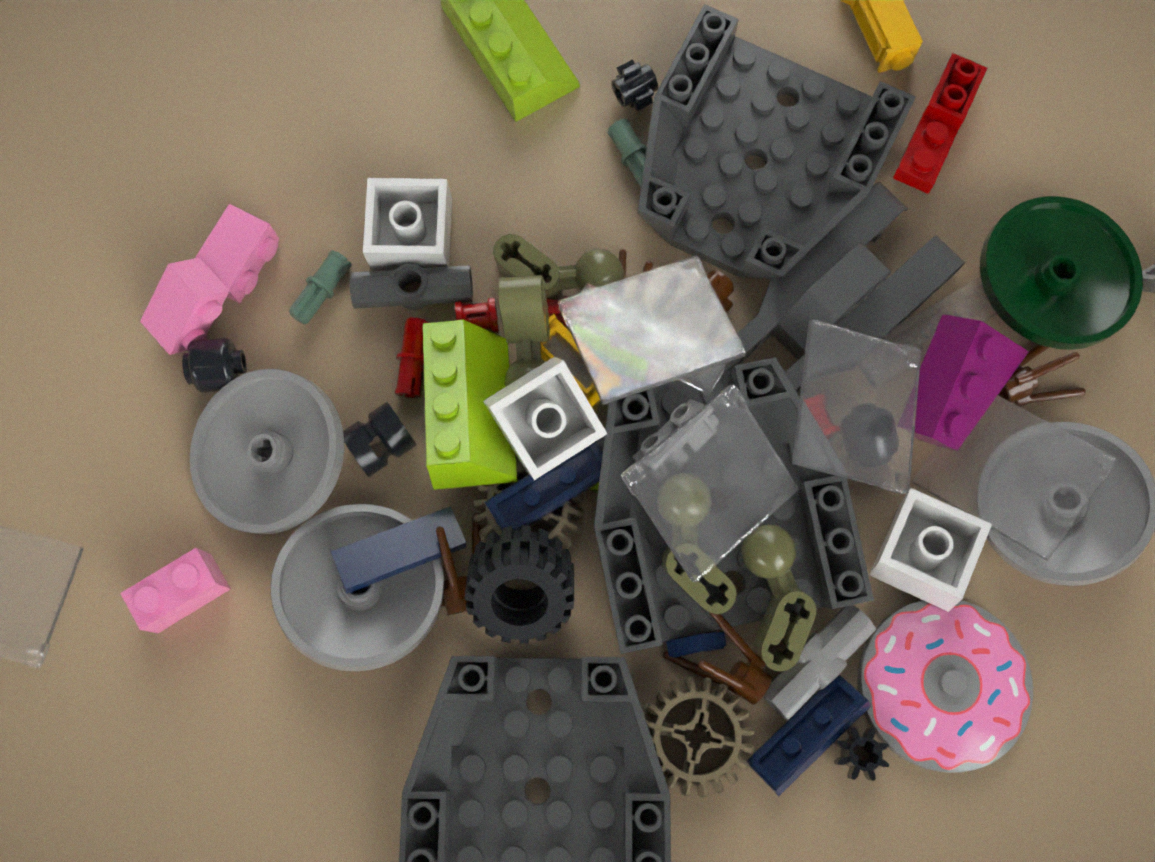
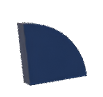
M724 631L697 634L666 641L668 655L672 656V658L720 650L727 646Z

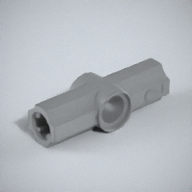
M854 605L843 607L818 634L815 632L807 639L796 665L787 671L780 672L771 681L767 692L763 696L765 701L785 720H789L818 689H824L843 671L847 665L845 661L876 630L871 619Z

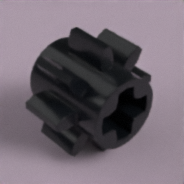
M633 59L616 67L619 75L611 81V85L621 106L626 107L630 105L631 108L635 107L639 111L653 103L651 96L658 90L657 78L648 64L640 66V63H635Z
M849 727L847 729L849 738L845 741L836 740L834 742L837 747L841 748V757L836 758L834 764H846L850 767L847 773V778L855 780L861 770L868 780L874 781L876 780L874 769L878 766L889 767V763L882 759V750H885L889 744L877 742L873 739L875 735L874 728H867L863 736L860 737L855 727ZM855 746H864V751L869 754L867 761L859 760V757L853 753Z

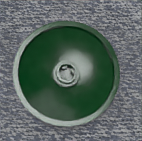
M1045 196L1033 198L1014 206L993 226L981 250L980 276L983 289L991 306L998 316L1015 332L1042 346L1062 350H1075L1097 345L1123 328L1132 318L1140 303L1143 289V274L1139 256L1134 245L1124 230L1113 219L1101 210L1080 200L1061 196Z

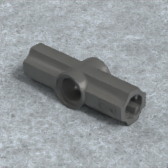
M407 263L399 266L396 270L351 272L350 294L352 306L354 309L403 306L408 310H419L428 304L455 303L459 301L473 302L471 267L466 265L422 268L417 264ZM410 282L421 283L420 288L415 292L408 293L403 291L404 287Z

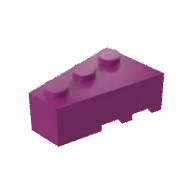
M942 314L895 428L920 441L958 451L1029 351L981 320Z

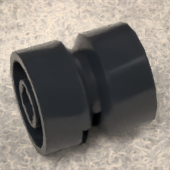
M388 402L368 414V422L362 423L357 421L343 430L344 443L368 477L387 466L389 456L393 455L399 458L417 445ZM376 436H379L381 442L369 444Z

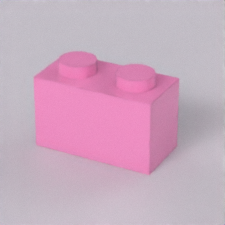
M229 204L195 258L200 257L230 290L227 298L240 304L244 296L250 294L255 288L258 281V273L265 262H269L276 254L279 237L269 223Z
M200 257L169 263L140 322L169 355L186 350L189 351L192 343L207 340V333L214 320L221 314L222 305L230 290Z
M194 548L120 594L140 630L160 633L231 588L212 554Z

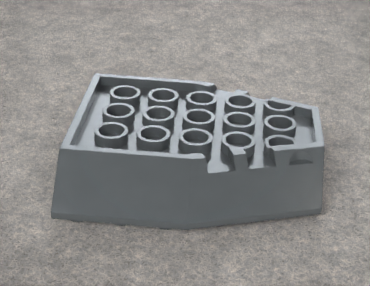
M704 4L654 96L638 214L671 246L742 278H774L781 280L868 196L916 96L881 81L873 96L863 93L736 37L739 19ZM782 94L791 95L795 98L797 104L792 107L782 106L777 101V97ZM753 155L759 156L764 160L765 166L758 170L751 169L746 165L745 159ZM720 218L726 219L732 224L733 230L726 234L718 233L713 229L712 222Z
M776 357L735 365L729 371L652 386L651 382L610 391L605 429L607 434L604 437L594 529L620 654L661 646L663 641L721 629L710 613L691 598L664 570L662 555L667 546L670 545V525L662 520L657 513L655 505L656 491L662 481L660 483L655 481L647 472L649 468L632 458L640 450L642 442L649 435L658 432L670 420L671 413L689 399L711 407L712 411L710 414L716 418L718 424L714 427L715 433L695 453L690 451L685 444L680 447L688 460L673 475L679 473L693 475L702 481L707 490L718 489L725 496L726 504L720 512L712 513L707 511L704 518L695 524L696 548L703 552L724 574L735 570L743 578V587L737 593L736 601L732 608L725 613H721L723 618L734 627L762 621L773 593L767 579L759 578L749 572L743 563L741 550L743 541L748 533L757 526L766 524L780 526L788 531L793 538L796 547V557L790 569L798 588L813 599L816 609L823 607L836 609L874 601L846 474ZM680 552L677 553L674 557L678 563L674 569L675 572L682 568L692 573L706 587L709 593L706 601L709 598L718 601L722 597V594L719 592L721 584L715 586L712 583H708L691 567L692 565L688 561L692 555L691 553L686 556ZM797 602L794 604L787 603L784 609L789 614L792 611L799 612L801 605Z
M451 656L402 791L399 862H671L670 792L625 657L567 659ZM536 689L547 691L552 700L550 709L542 715L532 713L527 706L529 694ZM532 778H543L550 786V796L543 803H534L526 796V784Z

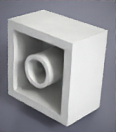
M367 178L363 254L371 270H396L399 266L407 263L417 264L422 268L449 267L452 196L447 179Z
M557 357L551 358L483 401L526 472L534 480L607 434L564 360Z
M910 488L898 506L869 575L949 612L963 599L992 524Z

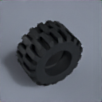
M521 525V530L514 531L512 526L504 527L502 534L498 535L494 531L487 535L486 543L480 541L469 560L465 590L466 610L468 615H473V623L478 628L485 626V634L493 638L499 635L501 636V641L511 643V639L519 640L520 644H529V639L536 638L539 642L547 639V632L556 634L561 630V622H568L571 617V609H574L575 601L574 563H571L569 550L562 549V541L557 537L549 539L548 531L539 529L536 533L531 531V526ZM523 579L534 582L538 586L527 590H516L507 587L503 583L510 580Z

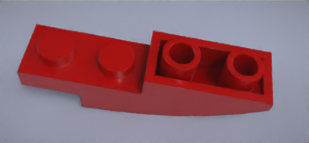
M952 53L902 155L893 179L926 194L930 193L958 130L971 107L988 69L987 67Z

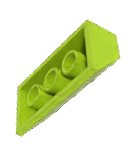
M440 0L443 11L515 122L580 87L579 81L525 0Z
M465 320L423 323L426 466L433 489L518 482L516 454L483 402L505 388V375L510 367L506 338Z

